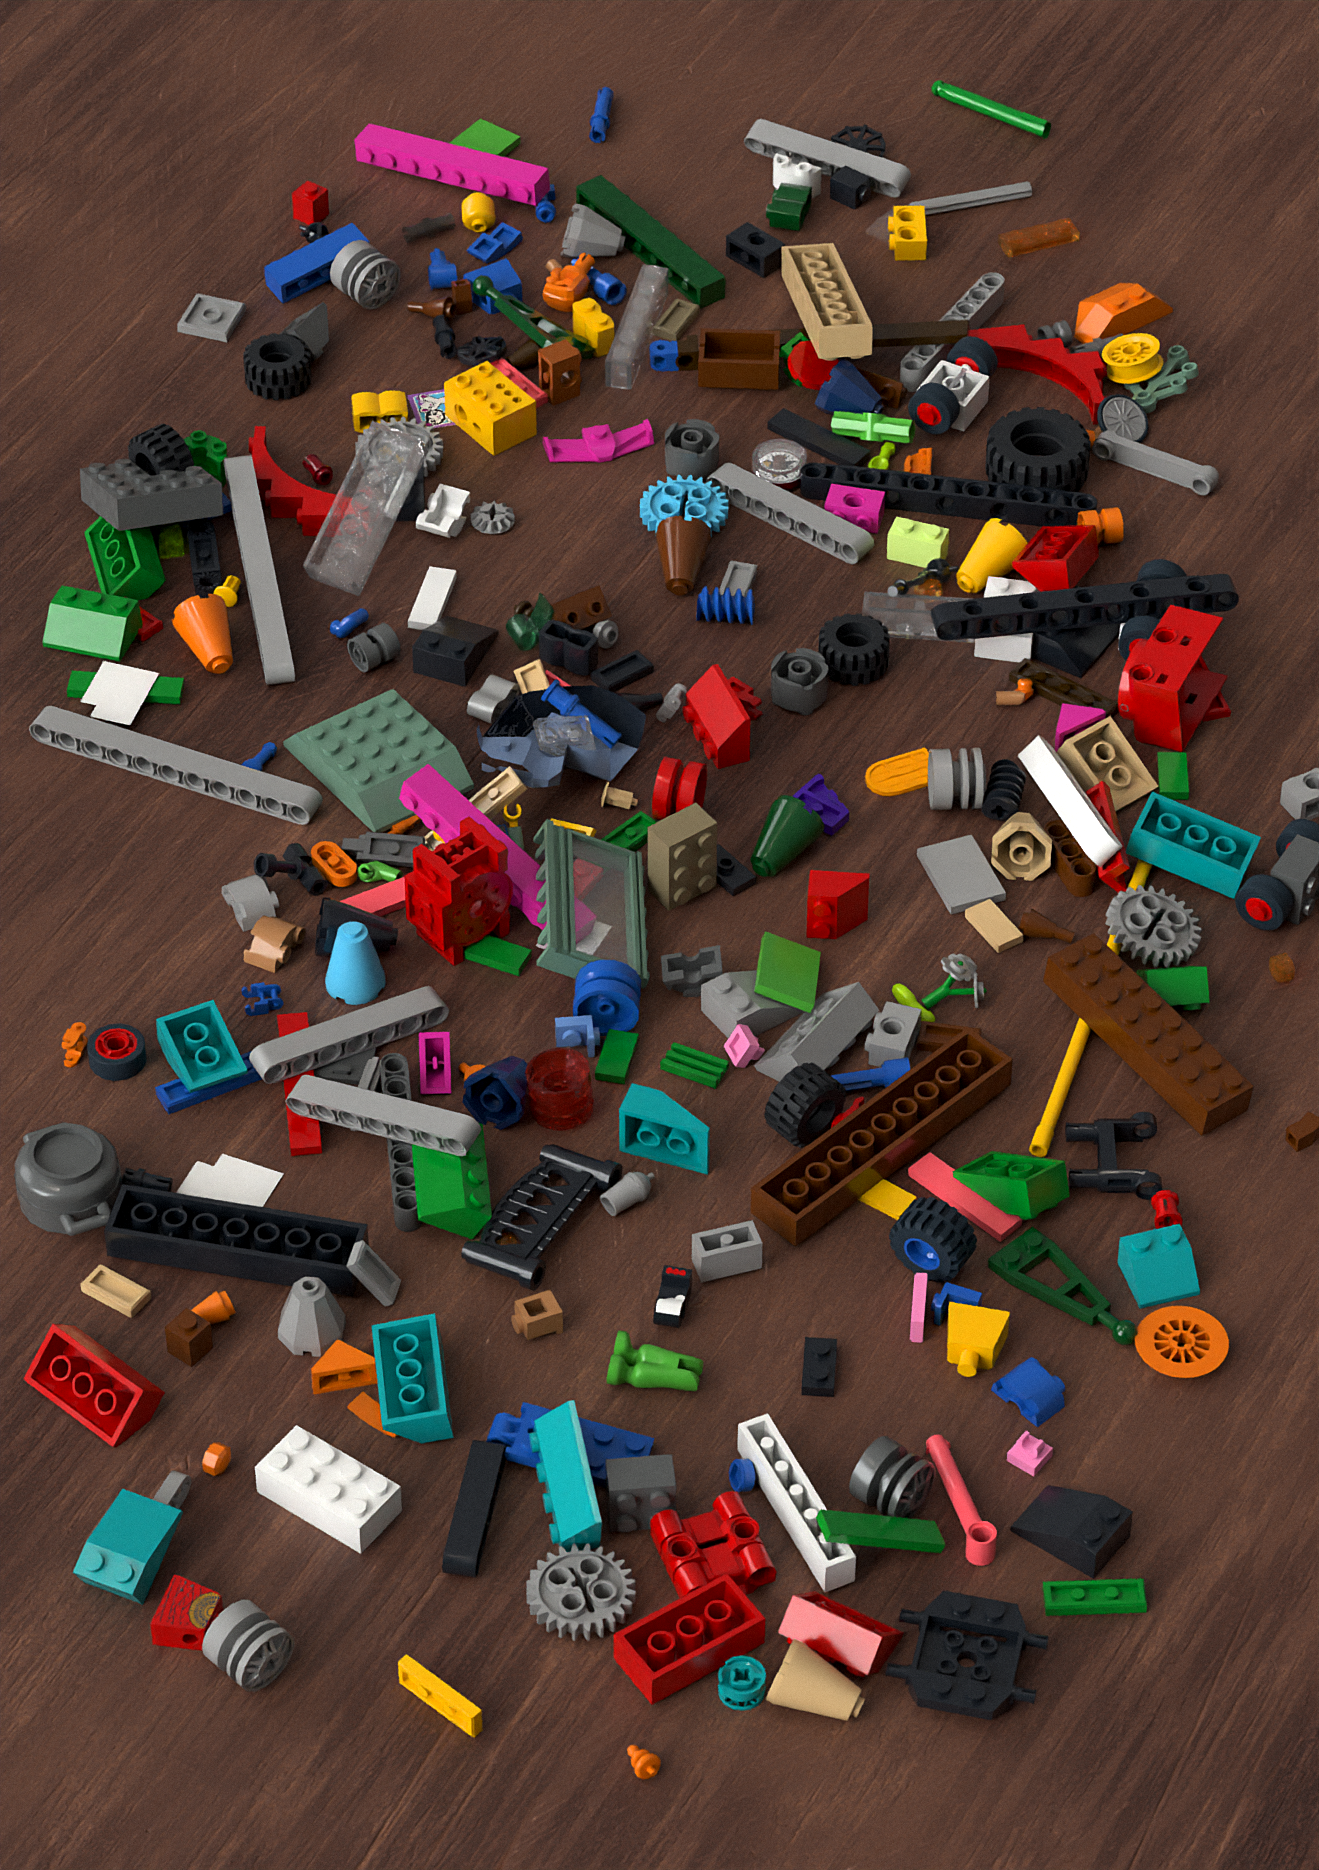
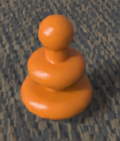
M630 1745L628 1747L627 1753L632 1757L631 1765L635 1768L636 1776L640 1779H649L655 1776L661 1766V1760L658 1755L650 1753L646 1749H639L637 1745Z

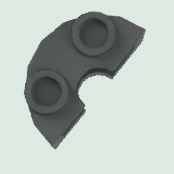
M720 945L701 948L698 954L692 957H687L682 952L661 956L663 983L668 990L673 988L676 991L683 992L684 997L701 996V985L722 975Z

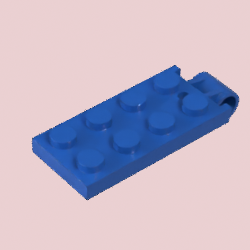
M523 1402L520 1418H516L509 1413H498L493 1420L486 1441L506 1444L507 1447L504 1455L506 1460L536 1468V1463H540L538 1452H532L529 1433L534 1432L535 1420L552 1410ZM578 1417L594 1485L606 1488V1459L650 1456L654 1438Z

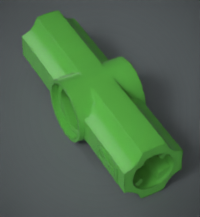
M835 411L831 421L832 432L838 435L860 437L861 440L884 442V440L912 443L916 431L915 420L892 418L876 413L863 412V414H857L854 412Z

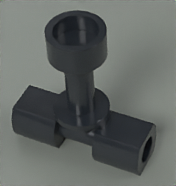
M299 843L288 845L283 854L285 861H278L275 855L268 853H259L256 856L254 871L259 877L270 878L276 872L287 873L291 880L300 879L309 894L313 896L323 894L329 883L319 868L309 865L311 857Z

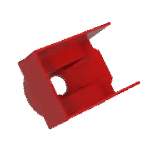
M1170 605L1150 638L1141 639L1134 646L1128 656L1121 676L1118 708L1123 719L1133 721L1134 736L1137 741L1179 752L1184 751L1228 678L1227 675L1195 668L1196 663L1222 623L1223 617ZM1185 637L1191 638L1188 646L1181 645ZM1190 695L1196 696L1193 704L1185 703Z

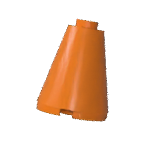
M208 594L209 598L203 599L199 595L193 596L176 607L174 610L175 617L174 619L172 618L173 626L208 672L224 673L233 663L225 601L216 594Z

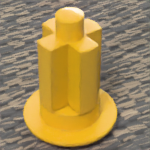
M228 576L224 584L217 587L213 594L221 596L227 607L234 606L238 600L236 593L241 584L240 579L236 576Z

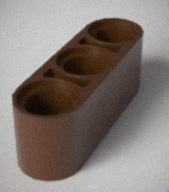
M1056 819L1047 822L1044 825V830L1052 839V867L1072 895L1076 897L1091 895L1095 887V863L1084 852L1062 820Z

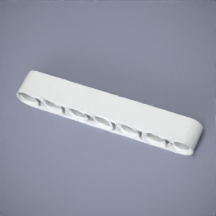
M1038 735L1018 754V757L1084 852L1095 864L1102 867L1122 848V844L1054 748L1042 736Z

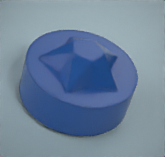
M735 1459L730 1465L729 1481L731 1487L736 1492H749L753 1489L755 1469L750 1459Z

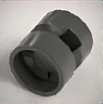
M381 623L369 629L367 633H361L347 642V649L351 660L362 672H367L379 666L381 662L393 659L400 655L401 652L396 633L386 623Z

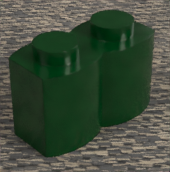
M781 183L778 189H774L772 204L768 203L766 208V219H769V226L800 231L812 204V187Z

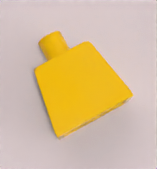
M949 1302L947 1361L958 1364L957 1371L960 1375L972 1377L976 1374L977 1368L988 1370L993 1368L1008 1336L1010 1312Z

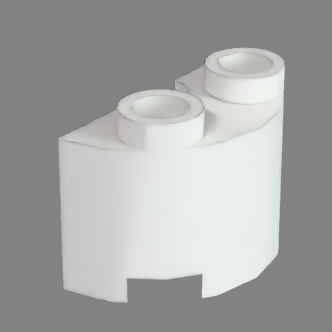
M776 153L773 158V185L776 189L779 188L781 183L812 187V198L821 193V168L806 162L795 165L792 163V158Z
M440 483L435 493H431L427 503L429 510L419 514L416 528L450 538V535L456 537L466 521V517L462 516L466 502L470 503V492Z

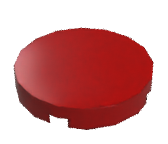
M811 340L802 341L795 345L788 357V369L791 376L795 380L798 378L803 382L802 385L813 390H820L824 381L829 382L832 377L829 373L839 363L838 358L832 361L819 359Z

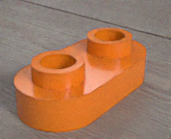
M322 841L312 847L311 862L313 866L319 868L331 884L338 887H346L357 880L356 863L336 843Z

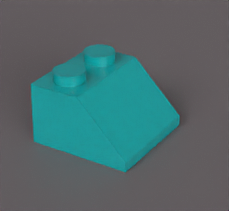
M1180 1224L1120 1237L1117 1263L1140 1309L1200 1295L1192 1249Z

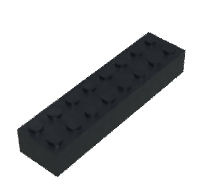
M124 1184L121 1186L104 1230L107 1256L292 1287L295 1282L303 1277H318L331 1293L352 1297L359 1279L346 1266L354 1243L363 1240L369 1246L368 1224Z

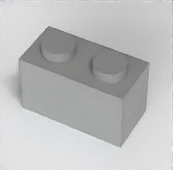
M753 1220L692 1234V1262L701 1282L762 1268V1241Z

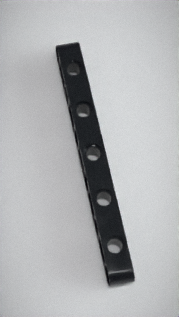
M815 462L807 463L801 468L800 493L805 498L826 501L831 484L885 492V509L980 520L998 518L1001 519L1000 522L1041 527L1077 525L1079 511H1097V499L1093 495L1060 489Z
M1227 574L1193 575L941 603L931 610L930 615L937 637L944 641L1120 624L1126 623L1136 616H1151L1162 619L1170 605L1203 613L1222 612L1235 608L1239 602V596L1232 578Z

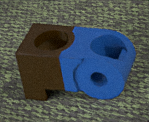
M687 335V340L671 342L657 340L650 344V366L654 370H698L699 348L697 335Z

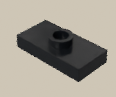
M720 844L717 845L716 882L732 896L755 885L756 876Z

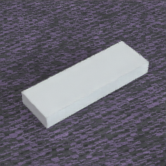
M429 566L409 616L408 628L424 630L441 619L457 578L456 570Z

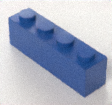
M352 222L265 266L266 285L283 304L331 280L330 270L332 262L344 246L352 241L363 240L369 243V240Z

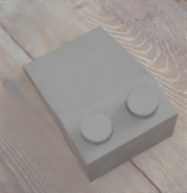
M757 970L727 972L701 985V1011L727 1038L730 1037L738 1024L748 1025L752 1034L756 1037L805 1011L755 993Z

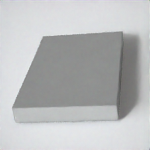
M972 834L917 849L918 859L950 914L965 911L988 899H991L993 903L1006 900L1005 890Z

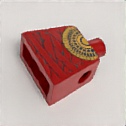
M174 1574L150 1623L152 1643L157 1646L203 1651L202 1644L205 1634L212 1622L223 1611L222 1596L218 1592Z

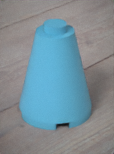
M354 921L344 923L339 927L325 977L326 989L329 995L336 999V996L345 999V1003L351 1005L364 1004L378 997V992L382 988L384 989L386 985L385 973L369 932L364 924Z

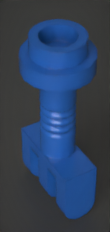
M550 184V190L535 209L536 217L542 222H550L556 216L555 206L548 201L555 200L554 184Z

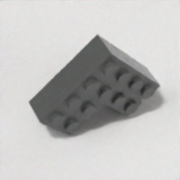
M119 459L115 461V464H108L106 467L104 463H92L88 468L80 469L82 501L118 531L223 515L222 483L199 466H190L186 468V471L180 472L164 470L160 472V475L150 476L131 460Z

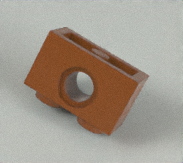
M566 339L539 349V388L548 395L550 404L555 406L580 396V383H582L580 362L582 357L579 350L573 347Z

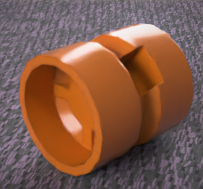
M1119 507L1104 508L1100 513L1096 510L1079 511L1077 525H1096L1098 545L1101 541H1104L1105 544L1121 543L1123 541V519Z

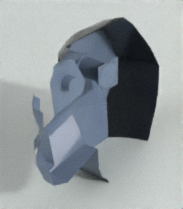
M594 685L565 686L563 688L570 694L579 696L582 705L618 733L622 734L612 749L608 748L607 745L571 717L561 716L560 710L548 701L543 702L541 697L547 689L531 691L516 696L483 736L480 732L479 724L476 731L482 751L486 752L491 758L524 766L529 772L513 769L522 782L530 788H543L560 785L563 770L575 769L599 779L611 781L638 750L646 715L624 698ZM482 763L481 770L485 772H494L496 770L503 772L507 767L499 766L494 768Z

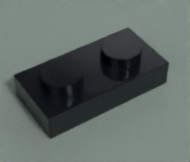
M805 1337L801 1395L834 1397L837 1339Z

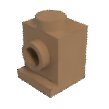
M551 1290L515 1301V1315L511 1316V1320L517 1334L524 1333L526 1339L530 1340L554 1331L557 1335L563 1333V1312Z

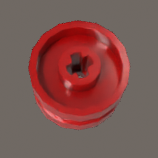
M663 758L658 769L653 791V819L662 820L694 803L703 808L708 779L707 764L690 761L684 768L680 759Z

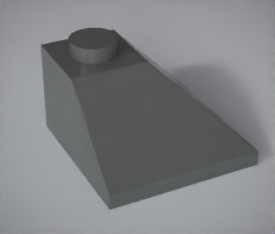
M324 302L295 318L281 332L286 333L288 336H297L298 339L305 341V345H308L310 349L311 362L324 352L321 348L329 341L327 305Z

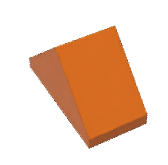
M338 1339L311 1368L313 1394L378 1384L375 1358Z

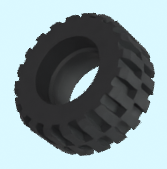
M1026 407L1018 412L1016 410L1011 411L1006 417L1002 416L989 430L986 446V475L990 482L1077 492L1082 488L1088 477L1090 437L1078 420L1074 421L1071 415L1067 413L1061 414L1059 410L1053 408L1046 410L1044 407H1037V409Z

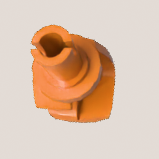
M581 253L574 266H565L560 272L561 280L556 281L555 285L546 283L543 290V300L547 305L563 312H572V304L584 298L590 283L587 273L595 264V260L590 254H587L584 260L586 253Z

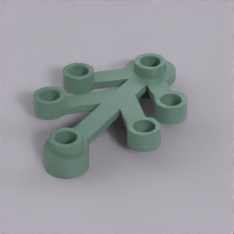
M1176 345L1168 350L1167 362L1158 374L1145 380L1148 384L1146 390L1140 387V382L1124 384V388L1131 391L1133 394L1132 399L1142 406L1145 413H1150L1155 410L1158 400L1186 392L1188 389L1186 379L1197 377L1199 374L1196 363L1189 361L1188 351L1183 346ZM1174 369H1182L1181 372L1170 375ZM1171 385V387L1159 390L1160 388Z

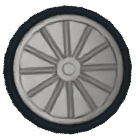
M1114 394L1106 397L1100 403L1097 419L1102 432L1111 430L1120 437L1137 443H1141L1145 439L1149 427L1148 418L1137 401L1126 395Z

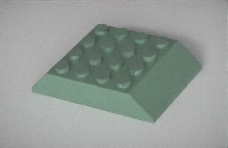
M394 689L334 715L283 741V746L373 832H384L392 828L393 825L416 815L412 810H408L403 805L399 796L403 782L427 764L433 767L461 794L474 789V784L457 748Z

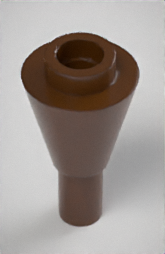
M451 297L425 302L409 301L408 311L420 312L433 318L438 315H444V318L447 316L449 321H451L456 315V304Z
M1032 908L1030 914L1023 913L1018 928L1024 930L1023 936L1050 939L1053 937L1068 943L1072 942L1075 933L1058 927L1057 924Z

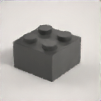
M672 1454L606 1459V1506L610 1532L650 1529V1521L658 1512L667 1509L676 1511V1481Z

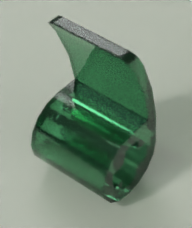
M539 593L536 606L530 617L525 614H517L508 620L506 631L520 650H531L539 643V631L548 620H552L554 609L546 597Z

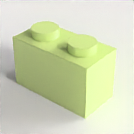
M896 516L888 532L887 559L924 568L935 558L946 559L948 555L949 529Z

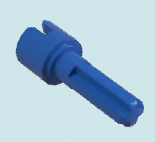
M578 258L571 260V266H574ZM592 266L587 276L590 281L589 284L593 286L595 295L609 305L620 303L626 295V286L610 273L602 274Z
M908 1057L884 1061V1064H881V1068L831 1076L840 1082L846 1091L878 1086L886 1088L910 1070V1063Z

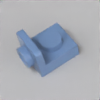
M592 1015L555 1018L556 1047L587 1045L588 1057H595V1046L600 1045L599 1027H593Z

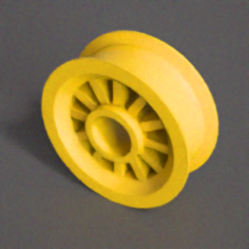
M1133 333L1118 337L1109 342L1102 351V358L1108 364V379L1120 384H1132L1155 376L1163 367V358L1158 354L1160 348L1158 339L1149 334Z

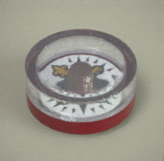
M771 439L760 443L754 449L752 454V474L784 490L794 488L800 484L801 468L807 464L806 451L800 444L788 439Z

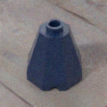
M844 358L833 367L829 373L832 376L829 382L824 381L814 403L817 409L829 415H834L835 411L854 412L857 414H863V412L882 414L884 406L881 405L883 402L881 396L856 367Z
M515 1056L507 1057L471 1074L464 1081L466 1093L463 1095L462 1103L478 1123L486 1125L487 1121L496 1123L493 1128L499 1130L512 1125L524 1115L531 1068L524 1059Z

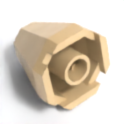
M1017 812L993 835L991 864L1007 879L1016 880V877H1024V880L1032 881L1051 865L1052 839L1030 813Z

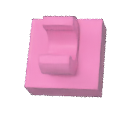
M742 1024L736 1026L723 1046L735 1067L745 1068L751 1059L759 1060L765 1051L764 1048H759L758 1038L752 1034L748 1025Z
M1025 1431L1017 1440V1443L1007 1452V1461L1028 1474L1035 1476L1052 1457L1053 1447Z

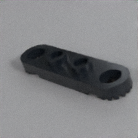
M200 518L199 520H191L187 524V537L194 591L202 598H209L208 594H213L217 587L222 586L214 524L210 519L204 518L203 520ZM204 529L206 533L203 531V534L201 532L198 534L196 530ZM213 584V587L211 585L210 588L208 586L205 588V586L202 587V585Z

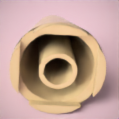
M796 1639L793 1640L766 1697V1700L772 1704L848 1721L850 1715L857 1718L865 1701L864 1698L859 1696L862 1691L861 1688L802 1641L800 1642Z

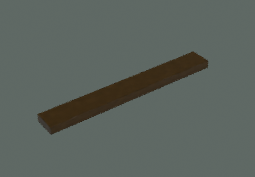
M969 320L872 325V348L957 343L960 339L969 336ZM805 328L775 330L780 331V350L781 347L800 332L810 340Z

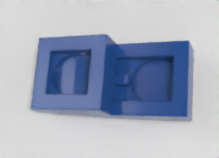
M502 222L490 235L482 233L467 249V252L486 263H490L511 251L523 240V236L520 231Z

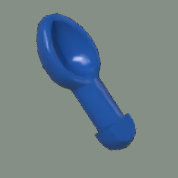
M272 742L264 744L262 750L254 758L244 761L241 765L262 771L263 764L277 753L276 745Z

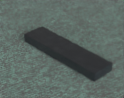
M784 408L767 421L768 430L840 465L860 467L870 458L869 449Z

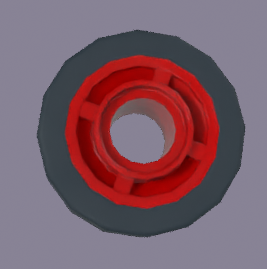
M117 1023L98 1028L90 1036L87 1043L90 1068L94 1074L106 1080L119 1081L136 1076L144 1068L147 1061L144 1036L131 1025Z

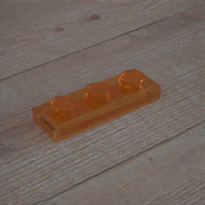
M1065 218L998 234V244L1009 258L1079 241L1080 232L1070 218Z

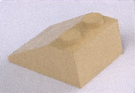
M1111 716L1066 740L1057 751L1059 757L1085 791L1101 781L1109 786L1116 812L1159 787Z

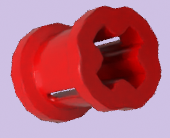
M1162 1190L1152 1196L1151 1205L1156 1211V1217L1154 1218L1156 1229L1176 1224L1182 1225L1183 1219L1177 1208L1179 1205L1177 1193L1171 1190ZM1164 1199H1166L1167 1205H1164ZM1166 1217H1170V1223L1167 1222Z

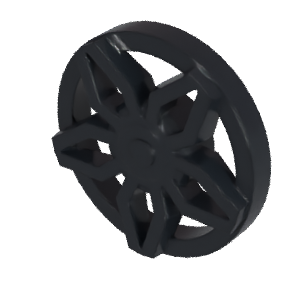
M475 336L472 341L457 348L459 361L465 365L472 366L486 361L492 363L502 358L507 352L506 342L501 336L485 338Z

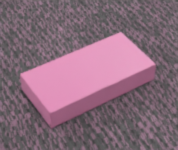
M916 1272L914 1276L910 1329L911 1342L923 1343L928 1273Z

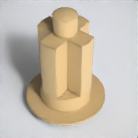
M609 782L606 783L601 798V807H603L604 803L625 809H630V805L637 806L638 799L632 798L633 792L608 787Z

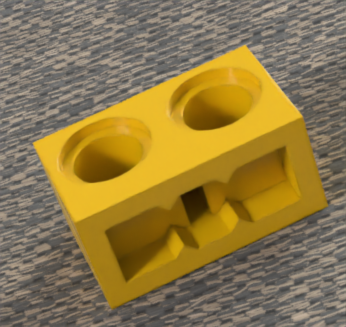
M893 206V216L888 217V232H893V234H889V250H894L895 261L926 260L927 235L924 206Z

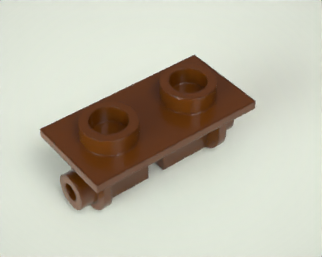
M856 367L883 399L882 404L898 409L900 398L904 399L908 391L907 388H904V383Z

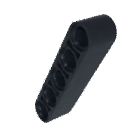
M479 1440L472 1441L444 1549L442 1573L477 1577L505 1467L506 1457L504 1455L507 1447L506 1444Z

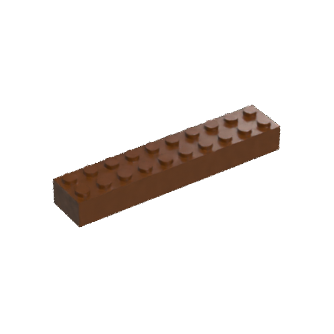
M967 1027L751 1187V1213L796 1247L860 1199L863 1194L881 1180L889 1177L1011 1085L1013 1059Z

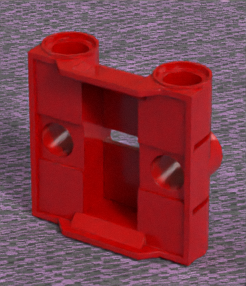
M729 1491L719 1495L713 1502V1511L681 1520L675 1510L667 1509L658 1512L650 1521V1535L679 1598L726 1573L745 1595L753 1593L759 1586L776 1581V1569L759 1536V1524L750 1517L738 1492ZM722 1539L724 1542L705 1549L698 1548V1545Z

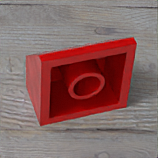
M810 870L807 900V938L837 939L868 920L870 873Z

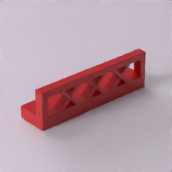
M1101 781L1085 793L1122 844V848L1102 867H1099L1097 864L1096 866L1101 880L1117 893L1119 891L1126 892L1127 886L1123 872L1128 870L1130 866L1110 788L1105 782Z

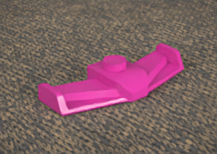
M648 419L643 420L642 424L612 434L609 425L606 424L582 428L583 439H548V437H543V446L549 462H607L654 444L653 431Z

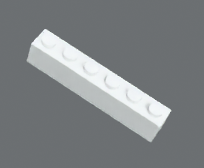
M768 1413L738 1424V1451L743 1459H750L753 1463L755 1479L824 1593L854 1582L855 1554L849 1544L826 1542L816 1516L821 1509H827Z

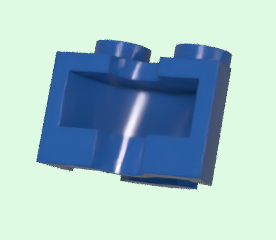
M1033 1357L1020 1363L993 1383L991 1389L1006 1403L1013 1401L1019 1407L1021 1415L1036 1427H1039L1065 1407L1062 1395L1066 1390L1064 1383L1059 1377L1051 1376Z

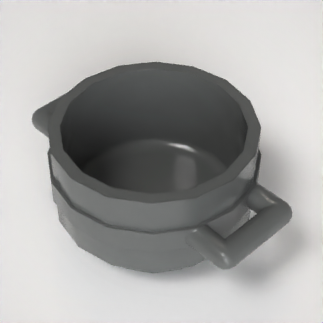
M67 1122L25 1134L23 1137L25 1145L19 1150L14 1164V1177L21 1211L32 1224L48 1232L68 1234L70 1236L106 1226L122 1185V1175L116 1148L108 1138L83 1125Z

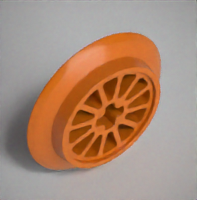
M1169 1306L1150 1313L1139 1324L1137 1328L1138 1333L1135 1337L1137 1351L1146 1364L1160 1373L1178 1378H1192L1210 1373L1222 1364L1229 1350L1228 1335L1222 1324L1209 1313L1188 1306ZM1179 1343H1185L1184 1347H1179Z

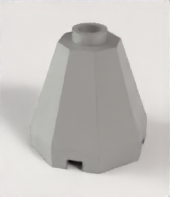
M576 203L573 205L572 211L574 213L573 217H569L562 245L564 249L561 251V256L578 258L581 253H586L584 258L587 257V254H590L592 257L615 256L617 251H622L625 236H621L622 230L584 205Z
M303 1277L295 1282L281 1312L278 1339L294 1355H303V1351L312 1352V1356L321 1357L337 1339L343 1342V1331L346 1326L345 1314L328 1287L318 1277Z

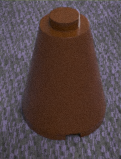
M683 516L666 518L659 523L656 531V540L666 588L679 596L693 590L711 541L710 527L704 521L692 517L691 521L682 520Z

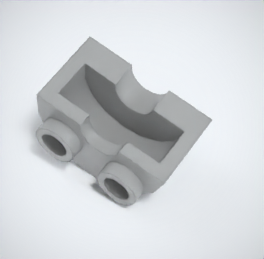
M254 874L222 886V895L228 906H232L236 920L243 932L253 929L256 922L264 915L276 917L275 909L279 908V902L274 891L269 892L266 877H259Z

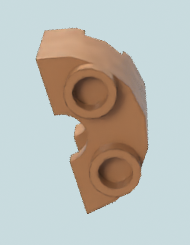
M262 916L250 932L255 937L251 948L244 950V962L275 973L282 963L285 964L291 955V947L295 948L297 944L303 942L306 929L274 916Z

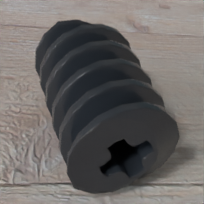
M1002 759L995 762L991 767L983 800L982 813L992 820L1004 822L1019 812L1026 775L1013 761Z

